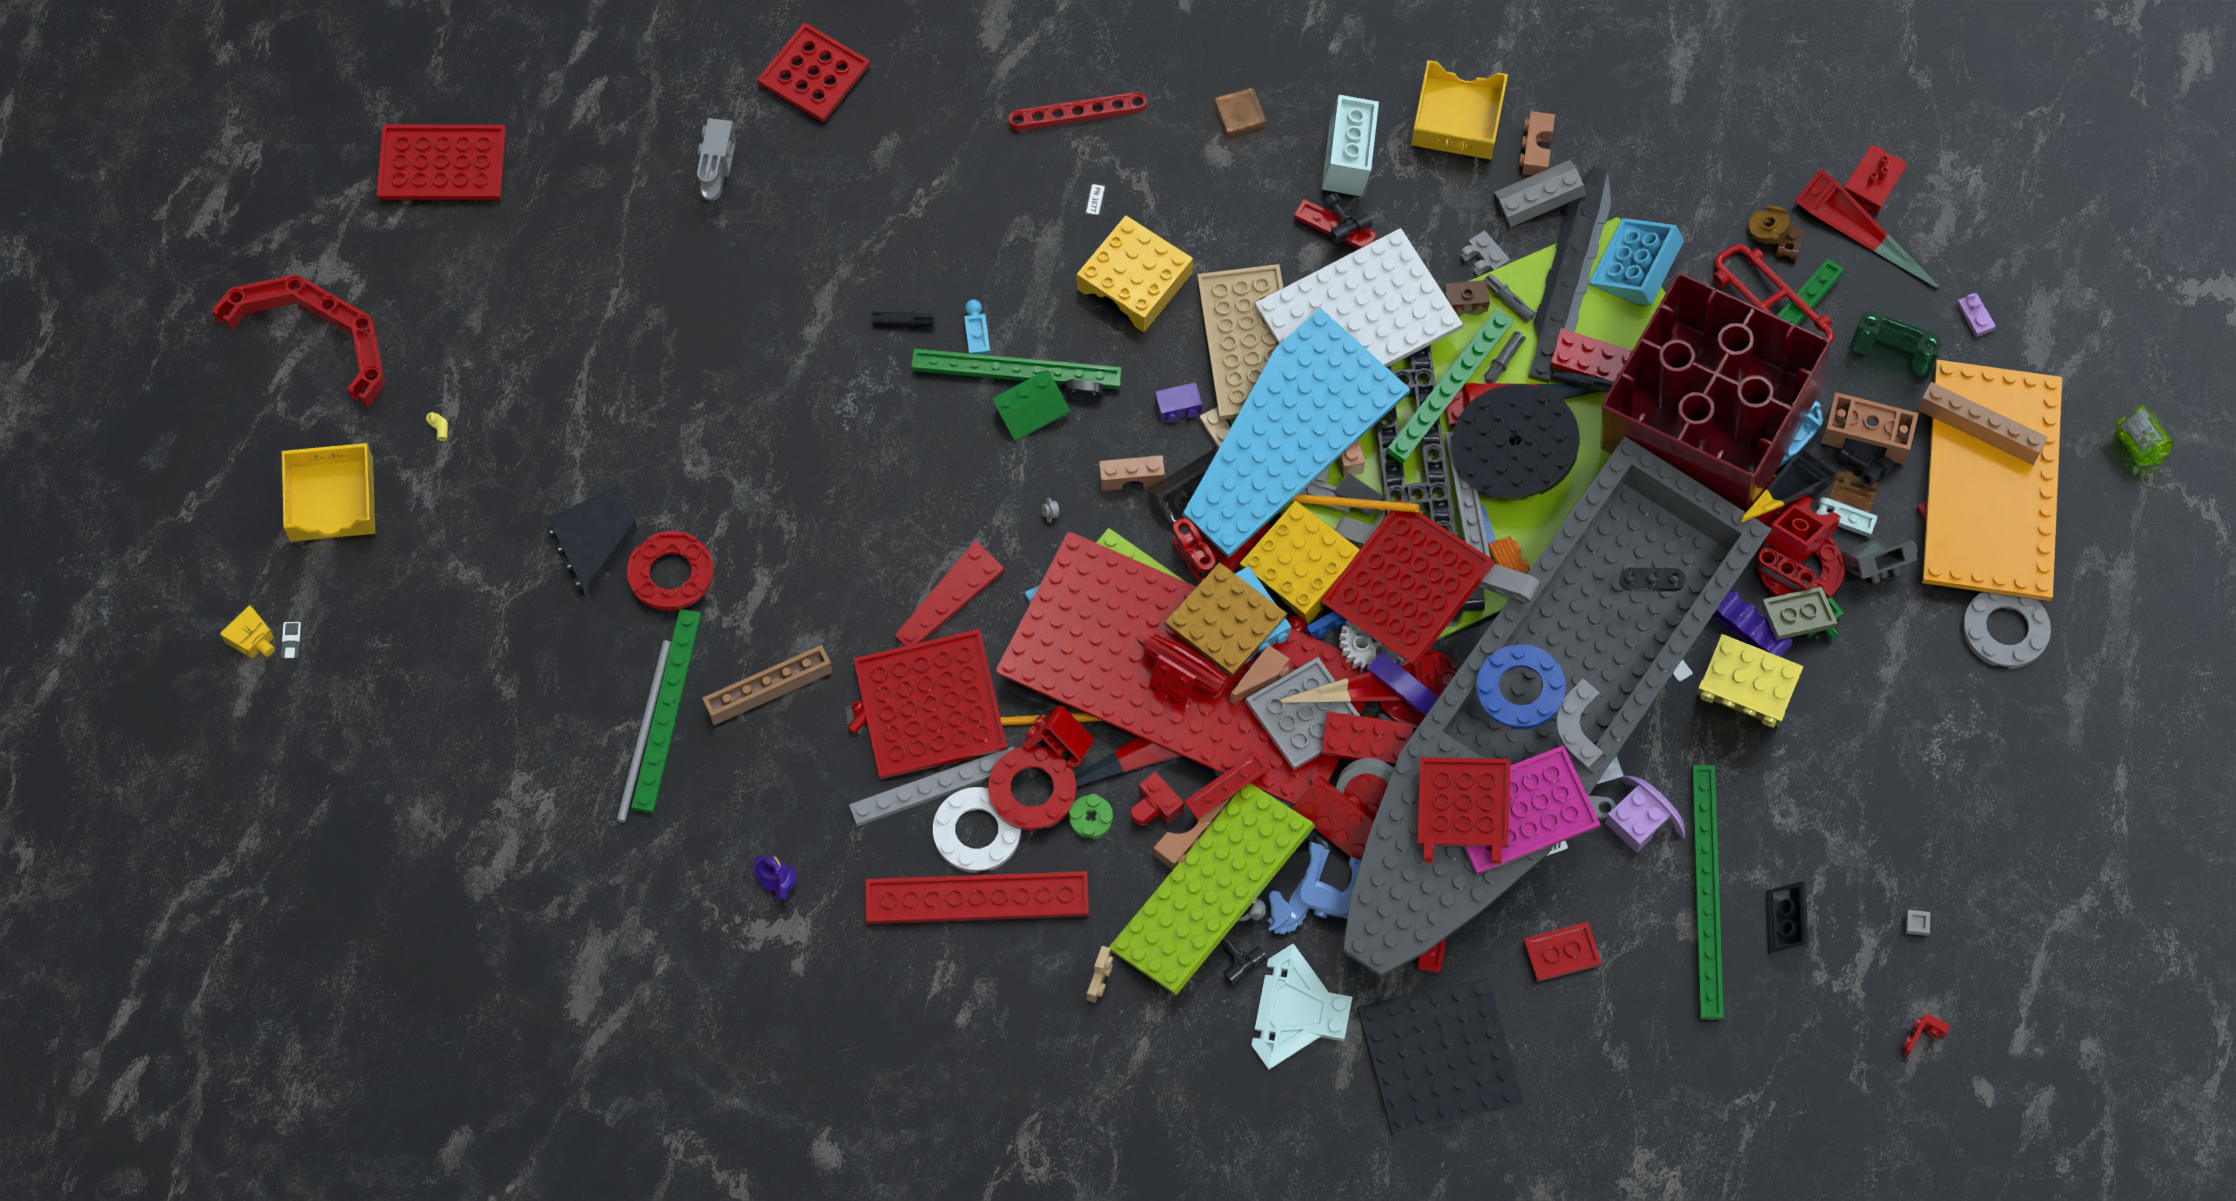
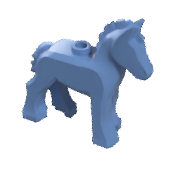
M1309 842L1310 863L1304 879L1295 888L1290 900L1286 902L1278 891H1272L1269 894L1271 917L1267 920L1270 923L1268 931H1274L1275 934L1295 931L1297 926H1300L1303 919L1306 918L1309 909L1314 910V915L1322 918H1327V915L1347 919L1349 903L1361 860L1353 857L1350 858L1349 865L1352 869L1351 883L1346 890L1341 892L1319 881L1330 850L1325 849L1322 845Z

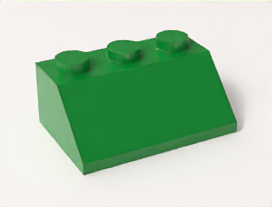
M1048 369L992 398L1015 441L1071 412Z

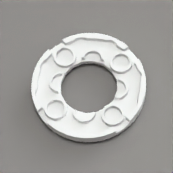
M983 787L966 788L949 796L937 810L933 822V837L940 855L953 867L971 873L989 869L991 871L1006 863L1016 851L1021 836V829L1012 827L996 814L991 805L988 788ZM984 810L996 819L998 834L989 846L981 849H971L964 846L958 840L955 826L958 819L965 812Z

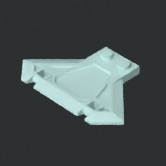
M1294 944L1269 958L1267 967L1272 968L1273 973L1272 975H1265L1255 1030L1260 1031L1261 1035L1260 1038H1253L1252 1040L1253 1049L1268 1070L1320 1037L1344 1042L1352 997L1328 992ZM1282 971L1288 972L1287 978L1281 977ZM1270 1034L1275 1035L1274 1041L1269 1040Z

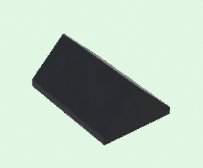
M1801 881L1767 890L1769 954L1803 956L1808 947L1806 882Z

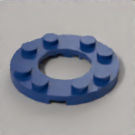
M1521 644L1501 648L1490 655L1479 670L1476 684L1478 701L1483 711L1496 723L1519 730L1532 729L1551 720L1559 711L1566 689L1564 673L1558 662L1540 648ZM1515 667H1526L1529 670L1535 671L1543 684L1542 693L1539 698L1531 704L1522 706L1505 700L1499 689L1500 679L1505 672Z

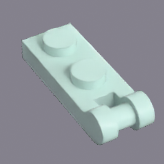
M1825 497L1820 498L1818 503L1819 509L1815 511L1816 514L1827 515L1829 514L1827 512L1828 509L1834 510L1835 513L1841 516L1838 524L1839 527L1870 538L1878 516Z

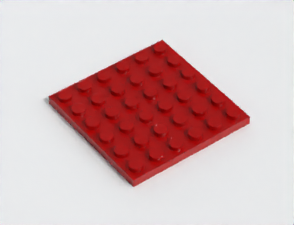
M1390 510L1321 599V602L1416 667L1491 570L1495 562L1420 512Z
M980 629L853 658L880 780L1008 750Z

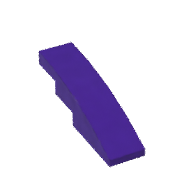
M1379 652L1367 667L1396 696H1400L1414 710L1419 711L1425 717L1439 699L1416 678L1382 652Z

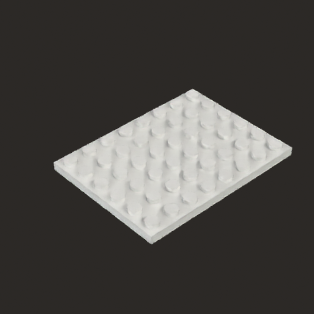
M1401 228L1255 302L1256 308L1279 344L1321 307L1385 367L1463 328V323Z

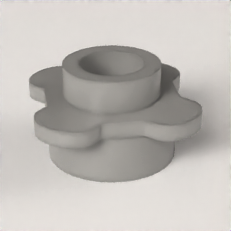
M1047 498L1046 503L1042 505V514L1046 517L1048 523L1052 521V518L1059 516L1058 503L1051 501V498Z

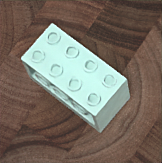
M1338 95L1329 123L1322 181L1323 190L1362 196L1371 172L1379 102Z

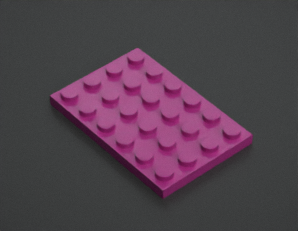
M1564 745L1510 766L1509 847L1502 848L1501 864H1492V847H1464L1476 875L1600 827L1601 824Z

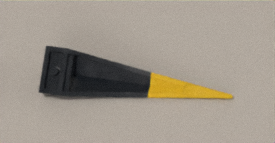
M1803 449L1792 457L1780 474L1742 517L1741 522L1822 490L1825 485L1833 481L1837 474Z

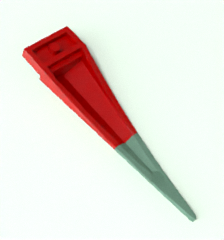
M1820 169L1795 199L1797 204L1814 217L1938 288L1933 279L1824 170Z

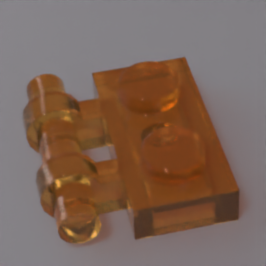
M1838 470L1836 479L1842 480L1843 483L1834 482L1829 499L1870 513L1876 493L1870 492L1868 489L1877 491L1879 483L1876 482L1871 487H1865L1860 483L1861 477L1855 476L1849 471L1845 473ZM1850 483L1862 486V488L1851 486Z

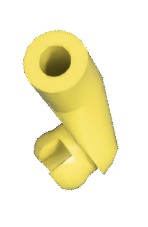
M428 413L426 421L437 430V440L446 441L448 435L447 420L437 413Z

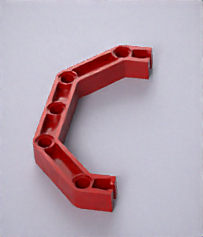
M290 275L233 287L226 292L212 310L217 322L222 324L225 320L228 328L233 330L245 314L297 304L354 337L360 373L347 388L351 399L358 401L360 397L362 404L368 408L385 385L376 330L371 317L301 276ZM364 388H367L364 394L360 393Z

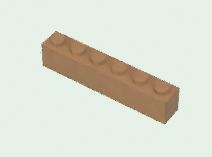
M1933 382L1930 383L1918 408V411L2032 465L2035 464L2048 438Z
M820 645L703 697L705 709L713 725L719 724L831 674V662L823 646Z

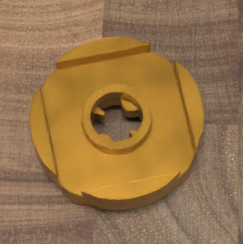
M1767 206L1766 210L1756 211L1749 220L1752 238L1761 243L1779 244L1791 228V220L1786 210L1779 206ZM1771 222L1774 223V225L1770 227L1765 226L1766 224H1771Z

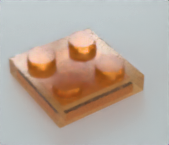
M1254 88L1215 98V105L1227 136L1266 125V119Z

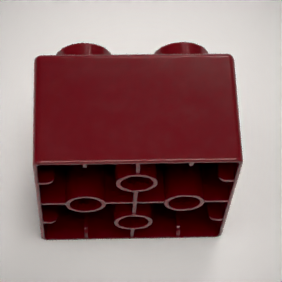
M1682 273L1677 274L1602 403L1600 447L1605 452L1613 454L1623 438L1627 437L1739 509L1747 512L1767 489L1823 389L1830 342L1820 335Z

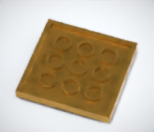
M1219 562L1165 621V626L1233 677L1282 623L1287 613Z

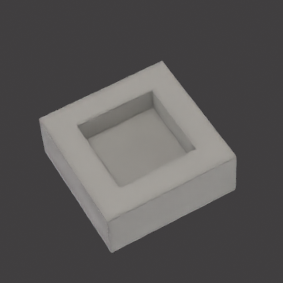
M1908 910L1906 912V934L1928 936L1930 933V912Z

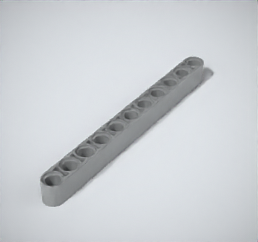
M1342 516L1335 531L1358 549H1361L1377 526ZM1494 564L1477 587L1530 603L1540 582L1531 575Z

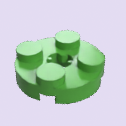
M1090 794L1079 798L1073 803L1069 811L1071 828L1080 837L1097 839L1104 836L1111 828L1113 821L1112 808L1105 799L1097 794ZM1095 813L1096 820L1091 822V819L1087 821V814Z

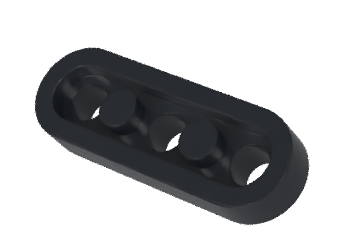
M1630 567L1624 569L1619 577L1620 586L1627 591L1675 592L1681 590L1686 581L1684 572L1678 568ZM1632 575L1635 579L1629 580L1627 576ZM1653 575L1657 580H1651L1649 576ZM1671 576H1677L1678 580L1674 581Z

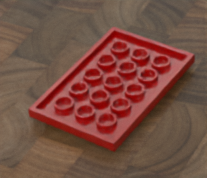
M383 125L377 185L378 200H501L506 137L505 125Z

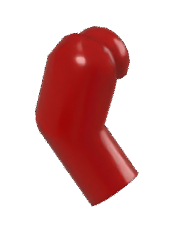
M856 701L852 704L854 720L847 728L853 734H856L867 722L864 705L861 701Z

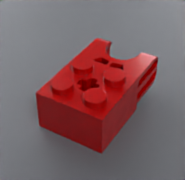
M1809 496L1800 498L1795 504L1793 503L1771 524V532L1765 540L1767 544L1800 564L1837 529L1841 518L1840 515L1833 511L1827 515L1814 513L1810 508V504L1814 499Z

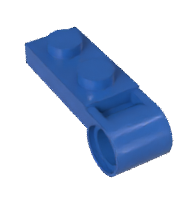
M1332 612L1308 625L1307 634L1315 639H1321L1330 630L1345 626L1347 620Z

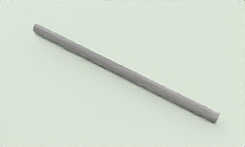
M664 640L662 643L617 817L618 822L624 823L626 821L671 647V642Z

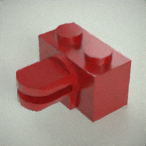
M1155 771L1139 784V795L1143 799L1132 807L1131 817L1134 823L1142 826L1154 817L1159 816L1168 825L1184 812V802Z

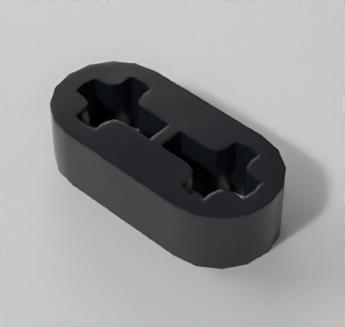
M1070 379L1065 381L1064 394L1077 398L1101 399L1104 394V385L1094 381Z

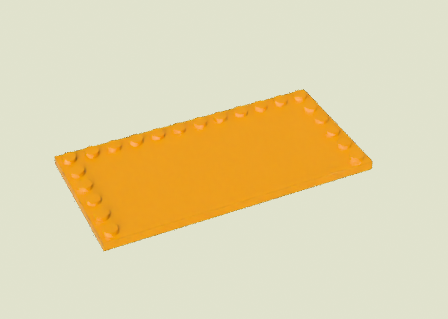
M1937 360L1935 363V384L2037 431L2048 438L2035 464L2032 465L1932 417L1922 583L2051 601L2053 598L2062 377Z

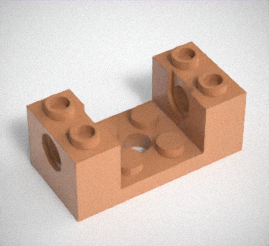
M1835 392L1829 408L1821 444L1842 449L1845 439L1849 438L1885 447V457H1889L1893 462L1904 465L1911 448L1919 413ZM1866 420H1875L1877 422V426H1869Z

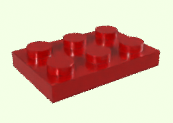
M1588 922L1524 938L1523 942L1536 982L1601 966V960Z

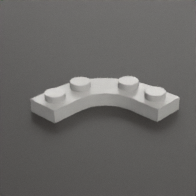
M1583 678L1564 698L1556 719L1557 734L1562 746L1564 745L1566 751L1588 770L1602 756L1603 752L1584 735L1579 722L1583 711L1600 693Z

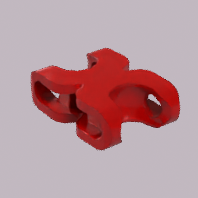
M1181 518L1175 521L1173 525V533L1175 535L1173 537V547L1181 560L1186 562L1187 568L1195 581L1200 584L1204 578L1200 577L1199 572L1210 573L1215 567V556L1207 544L1202 542L1201 536L1193 523L1187 518ZM1186 526L1189 529V533L1180 532L1178 528Z

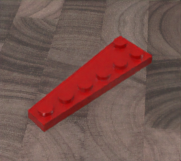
M975 541L895 634V638L903 646L923 642L1005 572V568Z

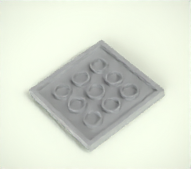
M1319 657L1259 690L1245 700L1293 771L1321 755L1327 711L1360 716L1351 702H1278L1282 698L1336 682Z

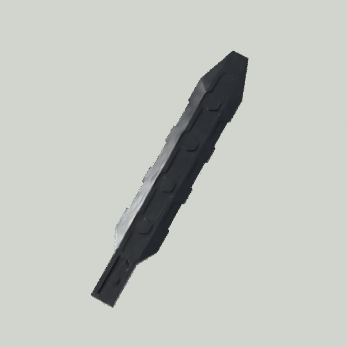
M1592 167L1582 180L1586 195L1568 204L1563 231L1558 238L1553 265L1548 272L1543 299L1538 306L1533 323L1539 343L1529 378L1548 384L1553 370L1550 363L1560 329L1563 328L1575 332L1583 295L1586 294L1590 270L1599 249L1598 243L1604 224H1606L1611 208L1608 170Z

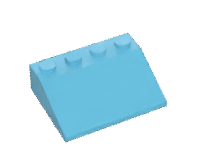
M1622 218L1589 284L1631 303L1651 306L1684 242L1677 226Z

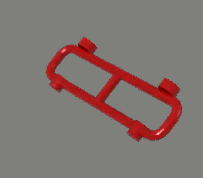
M1734 244L1716 256L1714 264L1718 271L1712 277L1718 287L1723 288L1730 282L1752 305L1771 314L1773 313L1768 308L1787 296L1814 323L1818 331L1825 333L1826 339L1829 340L1830 345L1832 344L1834 332L1830 327V318L1826 314L1819 317L1761 260L1763 259V253L1760 249L1751 250L1745 245ZM1735 252L1743 253L1747 261L1751 265H1755L1780 290L1761 302L1723 265V260Z

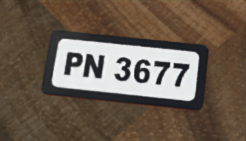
M1090 184L1084 214L1101 215L1107 185Z

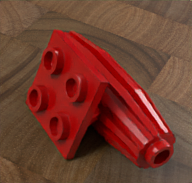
M1154 633L1152 636L1148 635L1142 644L1145 647L1144 652L1156 662L1149 684L1185 706L1189 702L1193 687L1219 696L1228 682L1229 677L1214 664L1179 642Z

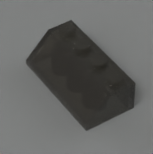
M1217 447L1147 489L1155 509L1172 531L1175 521L1185 518L1183 512L1219 449Z

